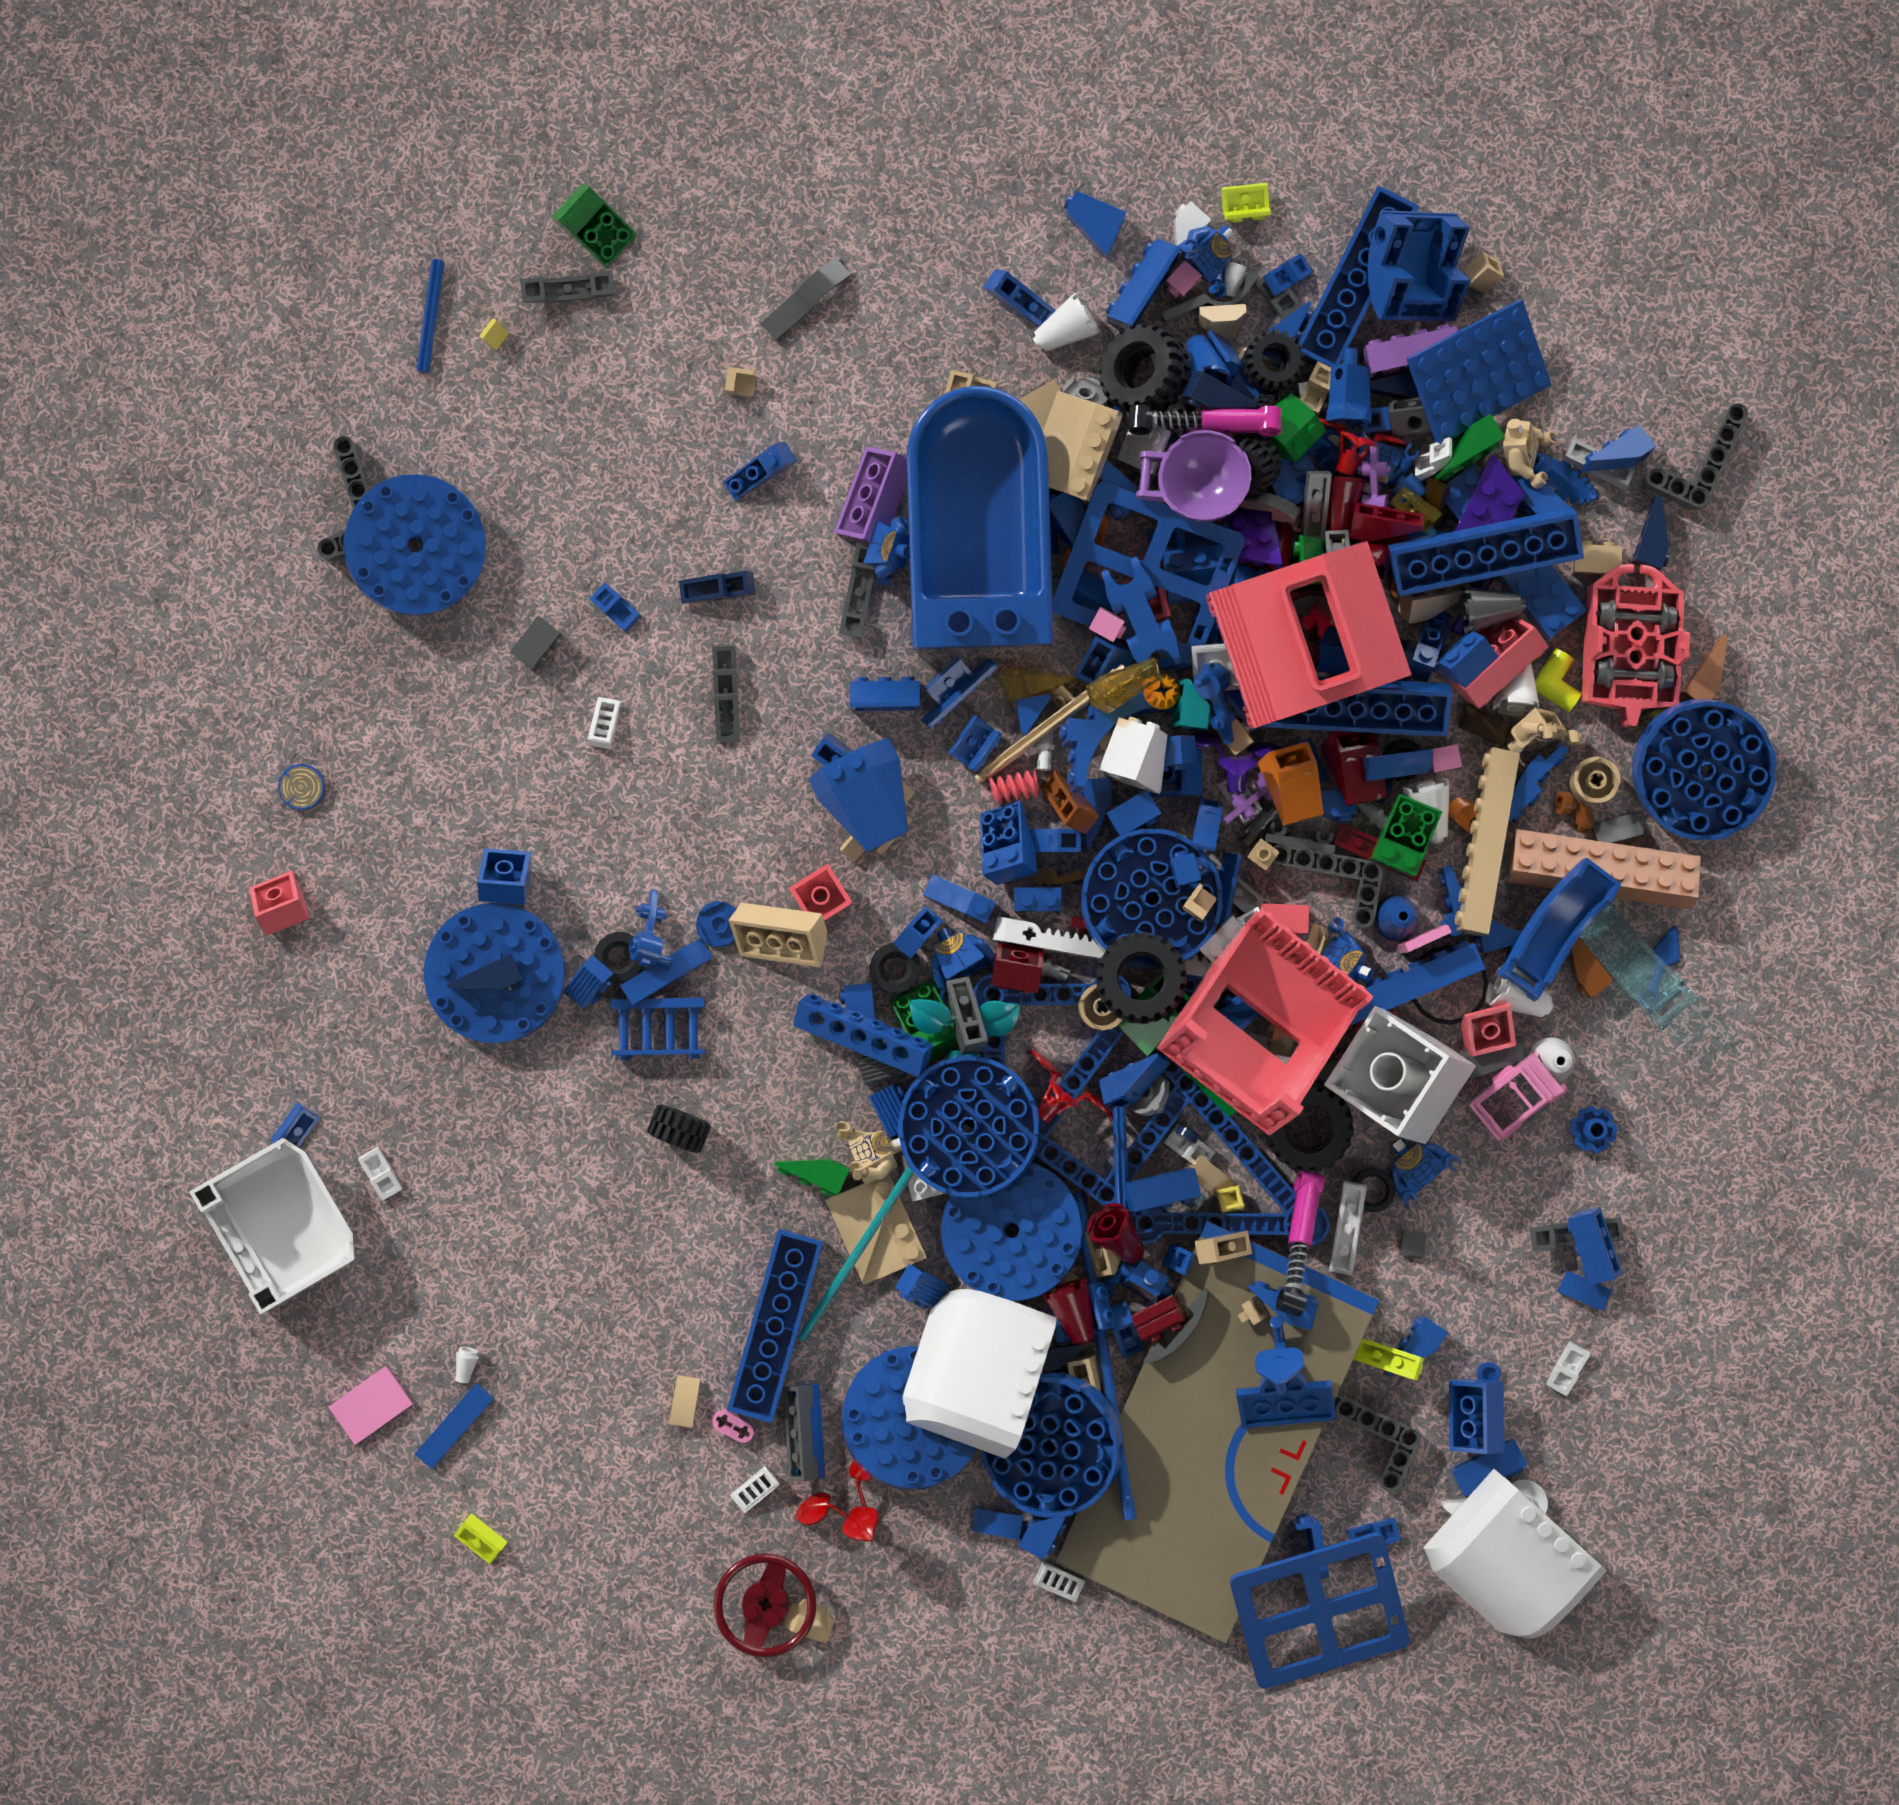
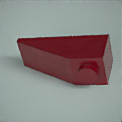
M1356 502L1349 538L1373 542L1421 531L1425 514Z

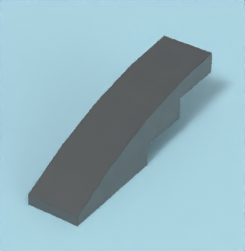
M736 644L712 645L717 741L740 740Z

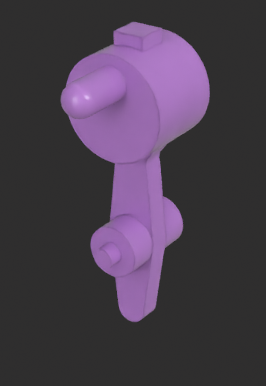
M1370 446V462H1363L1362 466H1358V472H1362V476H1370L1371 494H1364L1362 502L1359 503L1389 508L1388 495L1379 494V476L1386 477L1387 472H1391V466H1387V462H1379L1378 446L1377 448Z
M1261 772L1257 774L1259 780L1254 783L1259 790L1249 799L1242 793L1239 796L1236 792L1232 795L1234 800L1231 803L1236 809L1223 819L1227 824L1239 814L1245 820L1250 818L1252 821L1256 818L1254 815L1256 810L1251 804L1262 795L1267 801L1272 799Z

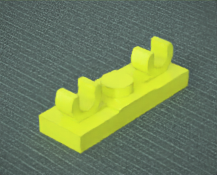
M1367 1339L1361 1340L1353 1360L1416 1381L1424 1367L1422 1365L1424 1358Z

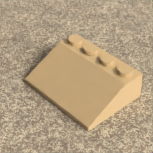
M1060 391L1057 392L1043 430L1048 450L1049 488L1090 502L1121 422L1122 413Z
M890 1173L882 1180H875L867 1185L864 1183L859 1184L825 1200L849 1255L895 1187ZM900 1196L854 1265L863 1285L907 1267L909 1263L912 1265L927 1258Z

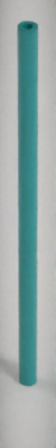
M910 1166L906 1168L797 1336L800 1341H806L915 1172Z

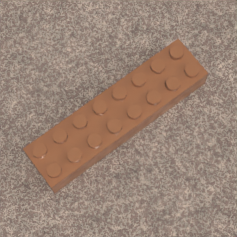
M1520 829L1515 830L1511 839L1508 883L1553 889L1575 865L1587 857L1621 883L1615 896L1616 899L1692 910L1699 897L1700 856Z

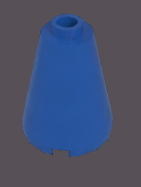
M1194 335L1186 344V350L1189 354V359L1187 360L1191 363V370L1188 371V374L1191 376L1193 370L1203 371L1224 384L1231 386V372L1208 337L1204 335Z
M1391 895L1385 897L1377 904L1374 927L1381 936L1391 941H1402L1414 934L1419 925V912L1416 905L1409 898L1402 895ZM1400 913L1403 916V920H1400L1399 918Z

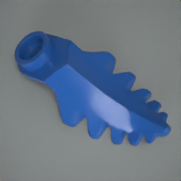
M1537 452L1533 473L1536 475L1542 471L1548 475V480L1545 481L1546 485L1555 493H1559V497L1564 502L1568 496H1570V503L1572 505L1576 503L1577 499L1580 505H1583L1585 501L1587 504H1590L1591 501L1598 500L1597 489H1593V484H1587L1589 479L1586 477L1579 479L1581 475L1579 469L1570 471L1572 464L1565 461H1556L1551 456Z

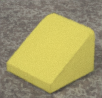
M492 319L480 334V338L492 349L497 350L509 335V332L497 320Z
M1239 1185L1216 1190L1222 1213L1244 1212V1203Z

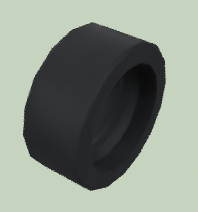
M1366 1168L1358 1172L1352 1179V1182L1361 1183L1368 1177H1377L1386 1186L1384 1199L1377 1204L1365 1202L1363 1210L1372 1213L1387 1209L1395 1197V1184L1392 1178L1385 1171L1376 1168Z

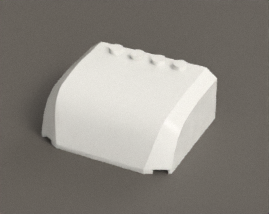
M284 1138L190 1191L199 1210L206 1215L249 1289V1296L260 1315L267 1313L354 1260L353 1233L306 1152Z
M970 1289L949 1291L930 1310L902 1396L907 1417L906 1423L1006 1459L1016 1450L1022 1436L1057 1318L985 1292Z
M1495 1469L1489 1473L1423 1547L1428 1556L1432 1571L1499 1632L1522 1638L1533 1639L1551 1631L1607 1571Z

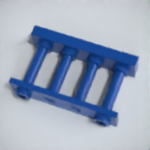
M705 998L644 999L634 1006L629 999H611V1009H616V1013H619V1050L611 1051V1055H617V1060H631V1055L687 1054V1059H701V1054H706V1049H698V1012H700V1007H705ZM632 1008H640V1013H642V1050H629L628 1013H630ZM654 1008H663V1013H665L666 1050H652L651 1013H654ZM677 1008H686V1012H689V1049L675 1050V1012H677Z

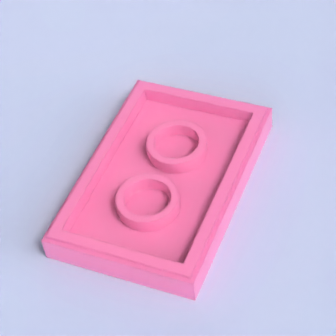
M1447 924L1438 926L1398 944L1397 949L1400 954L1410 952L1452 932Z
M385 1366L330 1405L329 1409L356 1445L414 1403L388 1366Z

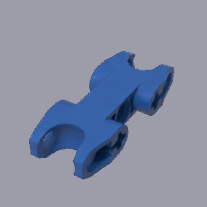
M1136 556L1131 558L1135 576L1128 584L1116 583L1108 569L1101 571L1105 583L1106 595L1114 613L1118 614L1126 610L1136 634L1127 637L1126 641L1133 658L1148 678L1153 675L1149 658L1155 650L1163 649L1168 651L1176 665L1183 661L1179 652L1177 637L1169 619L1158 624L1148 600L1158 596V593L1150 575Z

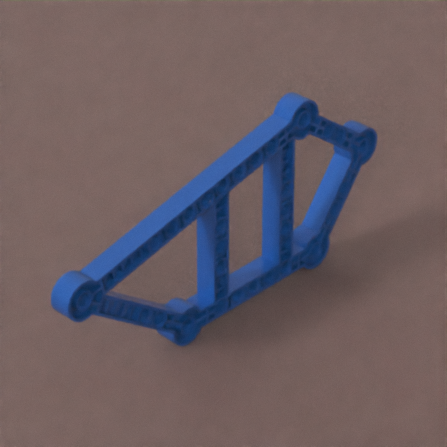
M991 974L981 978L975 985L973 992L979 1009L981 1005L990 1001L987 998V992L992 988L1000 992V999L998 1001L1009 1004L1078 1005L1083 992L1097 984V981L1095 979L1092 984H1039V988H1043L1047 993L1046 999L1040 1002L1034 998L1033 992L1025 994L1016 989L1009 988L1003 990L991 985ZM1119 976L1122 990L1131 998L1129 983L1122 976ZM1060 988L1069 990L1070 997L1067 1001L1058 999L1057 991ZM1097 1002L1098 1008L1096 1010L1106 1013L1108 1010L1104 1002ZM1118 1025L1109 1030H1099L1059 1085L1063 1088V1091L1070 1094L1074 1100L1123 1035L1124 1031ZM985 1029V1032H986V1035H987V1039H988L989 1036H991V1035L988 1034L987 1031H986V1029ZM1005 1035L999 1036L1001 1040L999 1047L991 1048L988 1043L986 1044L984 1058H997L1005 1066ZM1161 1051L1158 1053V1054L1162 1055L1163 1057L1169 1059V1057H1167V1056H1166L1164 1053H1162ZM1086 1057L1091 1058L1094 1062L1093 1068L1089 1071H1085L1081 1067V1061ZM1178 1064L1174 1071L1170 1072L1165 1069L1163 1073L1172 1082L1173 1087L1169 1091L1165 1109L1161 1113L1167 1114L1169 1120L1165 1126H1159L1156 1122V1117L1160 1113L1151 1115L1127 1148L1128 1182L1134 1178L1187 1104L1190 1103L1283 1213L1162 1212L1158 1206L1150 1208L1149 1213L1137 1215L1136 1211H1129L1142 1244L1155 1242L1163 1234H1201L1206 1222L1212 1217H1218L1221 1221L1220 1227L1233 1233L1248 1231L1249 1235H1290L1296 1196L1293 1189L1231 1117H1228L1193 1080L1191 1087L1188 1089H1183L1180 1086V1079L1188 1075ZM1072 1076H1076L1080 1080V1085L1075 1090L1067 1086V1080ZM1200 1093L1207 1097V1103L1203 1107H1199L1195 1103V1097ZM1068 1109L1060 1115L1056 1114L1049 1123L1040 1118L1041 1136L1036 1156L1104 1206L1116 1203L1115 1166L1107 1177L1103 1179L1048 1138V1135ZM1214 1111H1219L1222 1114V1121L1215 1125L1211 1122L1210 1116ZM1229 1129L1236 1130L1238 1134L1234 1142L1227 1141L1225 1137ZM1145 1132H1152L1155 1136L1154 1142L1150 1145H1146L1142 1141V1136ZM1050 1146L1057 1149V1156L1052 1160L1047 1159L1044 1155L1045 1149ZM1244 1147H1250L1253 1151L1252 1157L1248 1160H1244L1241 1157V1150ZM1134 1150L1139 1151L1141 1154V1159L1136 1164H1132L1128 1159L1129 1153ZM1068 1160H1072L1076 1164V1169L1073 1173H1066L1063 1170V1165ZM1087 1174H1091L1095 1178L1094 1185L1091 1187H1085L1082 1184V1178ZM1105 1188L1112 1189L1114 1193L1113 1198L1109 1201L1101 1199V1192ZM1319 1206L1317 1208L1312 1245L1324 1240L1330 1227L1329 1217ZM1142 1216H1148L1151 1219V1225L1146 1229H1142L1138 1225V1221ZM1191 1216L1196 1217L1197 1226L1194 1229H1187L1185 1220Z

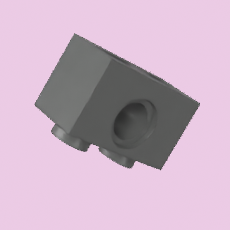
M1420 397L1389 402V418L1393 436L1407 437L1417 433H1432ZM1416 416L1418 417V419H1412L1410 417Z

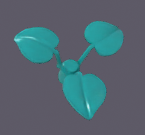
M926 999L910 1001L909 1005L913 1023L921 1032L935 1034L941 1031L943 1025L949 1026L953 1023V1019H950L951 1012L944 1004ZM989 1001L981 1005L979 1012L987 1033L992 1036H1002L1009 1033L1018 1020L1020 1005L1001 1001ZM951 1050L945 1060L957 1056H981L976 1052L961 1055L959 1050Z

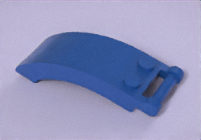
M1589 858L1582 859L1561 879L1534 912L1518 937L1505 964L1499 969L1498 976L1504 980L1508 979L1528 994L1527 997L1533 1002L1537 1001L1546 985H1550L1553 982L1567 954L1583 931L1609 903L1613 902L1621 883ZM1514 967L1536 982L1535 986H1531L1513 972Z

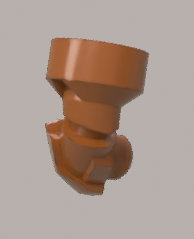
M1559 791L1556 794L1554 809L1557 814L1569 815L1573 811L1577 823L1575 828L1579 832L1584 833L1594 827L1595 822L1592 811L1582 801L1578 802L1570 792Z

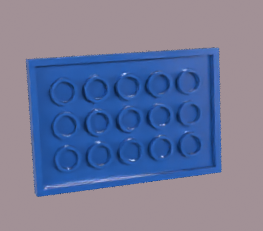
M1516 300L1406 358L1435 442L1442 444L1444 439L1448 437L1452 439L1465 432L1468 427L1487 415L1491 414L1493 417L1552 385L1523 300Z

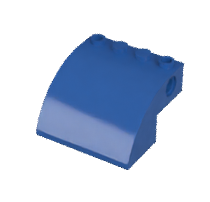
M1381 210L1372 236L1368 257L1370 297L1376 315L1380 320L1456 321L1471 281L1456 267L1470 230V226L1458 217L1457 213Z

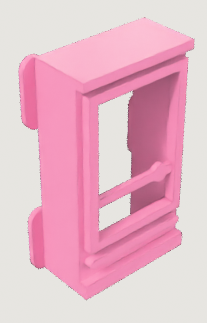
M1537 1050L1515 1067L1509 1065L1493 1077V1084L1473 1098L1469 1104L1470 1108L1498 1141L1502 1138H1507L1519 1129L1526 1119L1547 1103L1554 1102L1567 1091V1086L1564 1083L1559 1084L1539 1060ZM1519 1073L1525 1077L1542 1098L1533 1106L1517 1088V1084L1512 1082V1079ZM1509 1083L1510 1088L1516 1091L1529 1109L1501 1129L1481 1103L1505 1084Z

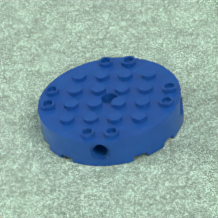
M408 474L384 480L362 496L347 522L343 550L346 566L352 580L370 601L385 610L399 615L421 616L447 609L459 601L471 589L484 563L486 540L481 519L475 507L462 492L441 479L421 474ZM409 541H419L421 549L418 552L411 551L408 548Z
M1688 700L1673 705L1661 712L1643 731L1633 755L1632 781L1641 806L1660 826L1678 836L1691 840H1718L1729 837L1741 829H1745L1765 809L1776 782V755L1765 729L1747 712L1718 700ZM1708 765L1707 773L1702 776L1701 767Z
M1159 828L1131 831L1108 843L1091 863L1085 875L1081 891V910L1085 926L1093 941L1104 953L1120 937H1126L1131 933L1142 934V932H1147L1154 936L1159 935L1165 941L1171 942L1177 952H1180L1183 962L1196 955L1200 951L1199 949L1212 937L1219 923L1223 906L1220 877L1209 856L1192 846V840L1176 832ZM1187 850L1188 854L1194 853L1195 858L1199 857L1201 861L1202 871H1199L1201 881L1176 888L1169 861L1171 858H1174V853ZM1199 883L1203 885L1202 888L1216 897L1215 903L1201 922L1182 909ZM1147 894H1155L1158 897V903L1156 905L1148 904L1146 902ZM1144 956L1134 957L1124 964L1127 967L1139 970H1162L1156 961Z
M485 903L460 911L447 920L437 931L425 957L424 984L434 1011L452 1030L475 1041L503 1043L530 1035L542 1027L554 1014L560 1004L566 985V964L564 953L557 937L540 918L527 910L513 905ZM509 954L514 955L525 979L520 982L521 987L510 992L507 989H448L446 985Z
M957 1056L938 1062L925 1070L907 1091L902 1101L898 1118V1137L903 1155L911 1169L932 1188L959 1198H983L999 1193L1013 1185L1023 1176L1033 1162L1041 1136L1039 1109L1027 1085L1018 1075L1003 1064L977 1056ZM967 1121L975 1123V1129L971 1133H965L963 1130V1125Z
M1031 1163L1020 1179L1007 1189L994 1195L973 1199L950 1195L942 1218V1243L952 1269L973 1290L985 1292L1010 1301L1028 1300L1052 1290L1071 1272L1082 1247L1083 1219L1078 1202L1069 1187L1051 1171ZM1011 1224H1016L1019 1228V1233L1015 1237H1010L1007 1234V1227Z
M919 1346L891 1349L869 1361L850 1384L841 1411L842 1434L853 1460L872 1479L900 1490H923L942 1484L957 1474L968 1463L977 1449L906 1423V1411L902 1396Z
M1041 1373L1016 1450L1006 1459L981 1450V1458L995 1489L1003 1498L1006 1497L1015 1504L1016 1508L1040 1517H1066L1091 1506L1113 1484L1123 1460V1432L1112 1405L1094 1386L1069 1374ZM1048 1440L1055 1445V1450L1049 1447Z

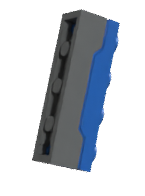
M804 1383L783 1387L789 1481H810L825 1478L819 1384Z

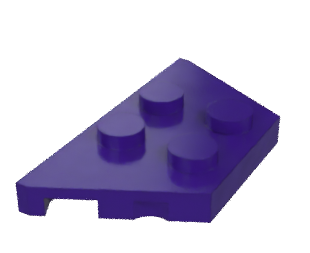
M1490 455L1455 531L1513 519L1525 493L1495 455Z
M1241 508L1228 517L1229 529L1241 533L1244 537V546L1237 562H1251L1259 566L1269 564L1275 565L1276 569L1284 568L1276 521L1272 520V512Z

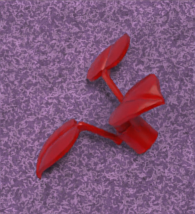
M1318 417L1321 423L1329 425L1339 432L1340 446L1338 457L1340 460L1336 470L1354 476L1357 465H1361L1362 460L1370 451V446L1377 448V441H1392L1404 450L1408 446L1407 442L1385 434L1375 433L1372 441L1364 437H1357L1355 434L1346 432L1347 429L1343 426L1326 422L1325 418ZM1344 436L1354 443L1352 449H1346L1345 453ZM1368 445L1358 458L1359 453L1355 452L1356 448Z
M1027 1050L1026 1053L1034 1055L1052 1075V1080H1049L1050 1085L1045 1095L1041 1098L1043 1102L1038 1106L1042 1120L1049 1123L1056 1114L1060 1115L1072 1106L1078 1108L1077 1103L1085 1099L1093 1102L1098 1108L1106 1112L1109 1121H1113V1113L1104 1105L1100 1098L1086 1090V1094L1074 1100L1070 1094L1063 1091V1088L1056 1083L1058 1076H1062L1057 1067L1040 1053L1034 1050ZM1052 1089L1055 1093L1056 1098L1053 1095L1049 1097ZM1062 1103H1067L1063 1107L1059 1108L1062 1105Z
M853 1460L849 1467V1475L851 1478L856 1479L855 1483L862 1507H854L849 1515H847L835 1505L829 1504L831 1497L828 1493L820 1492L811 1495L800 1505L796 1512L795 1520L803 1525H815L826 1517L828 1509H832L847 1519L843 1523L842 1531L848 1538L873 1542L879 1514L875 1508L866 1505L860 1485L861 1480L866 1482L872 1478L863 1472L860 1466Z

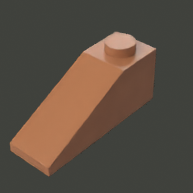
M1722 635L1718 638L1680 692L1688 700H1717L1719 698L1717 692L1721 687L1727 636Z

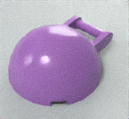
M1210 430L1194 431L1180 436V439L1171 445L1167 452H1140L1142 468L1140 489L1136 493V498L1139 500L1166 502L1174 512L1188 520L1212 522L1222 519L1241 505L1249 490L1251 466L1245 451L1243 452L1235 444L1234 439L1220 432ZM1151 462H1161L1158 473L1160 491H1149Z

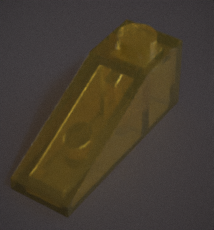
M1151 658L1104 674L1087 685L1086 690L1091 706L1109 714L1159 681L1161 675L1156 659Z
M1015 667L1003 670V675L999 676L1007 704L1058 688L1060 685L1064 686L1074 682V678L1071 675L1027 669L1016 670Z

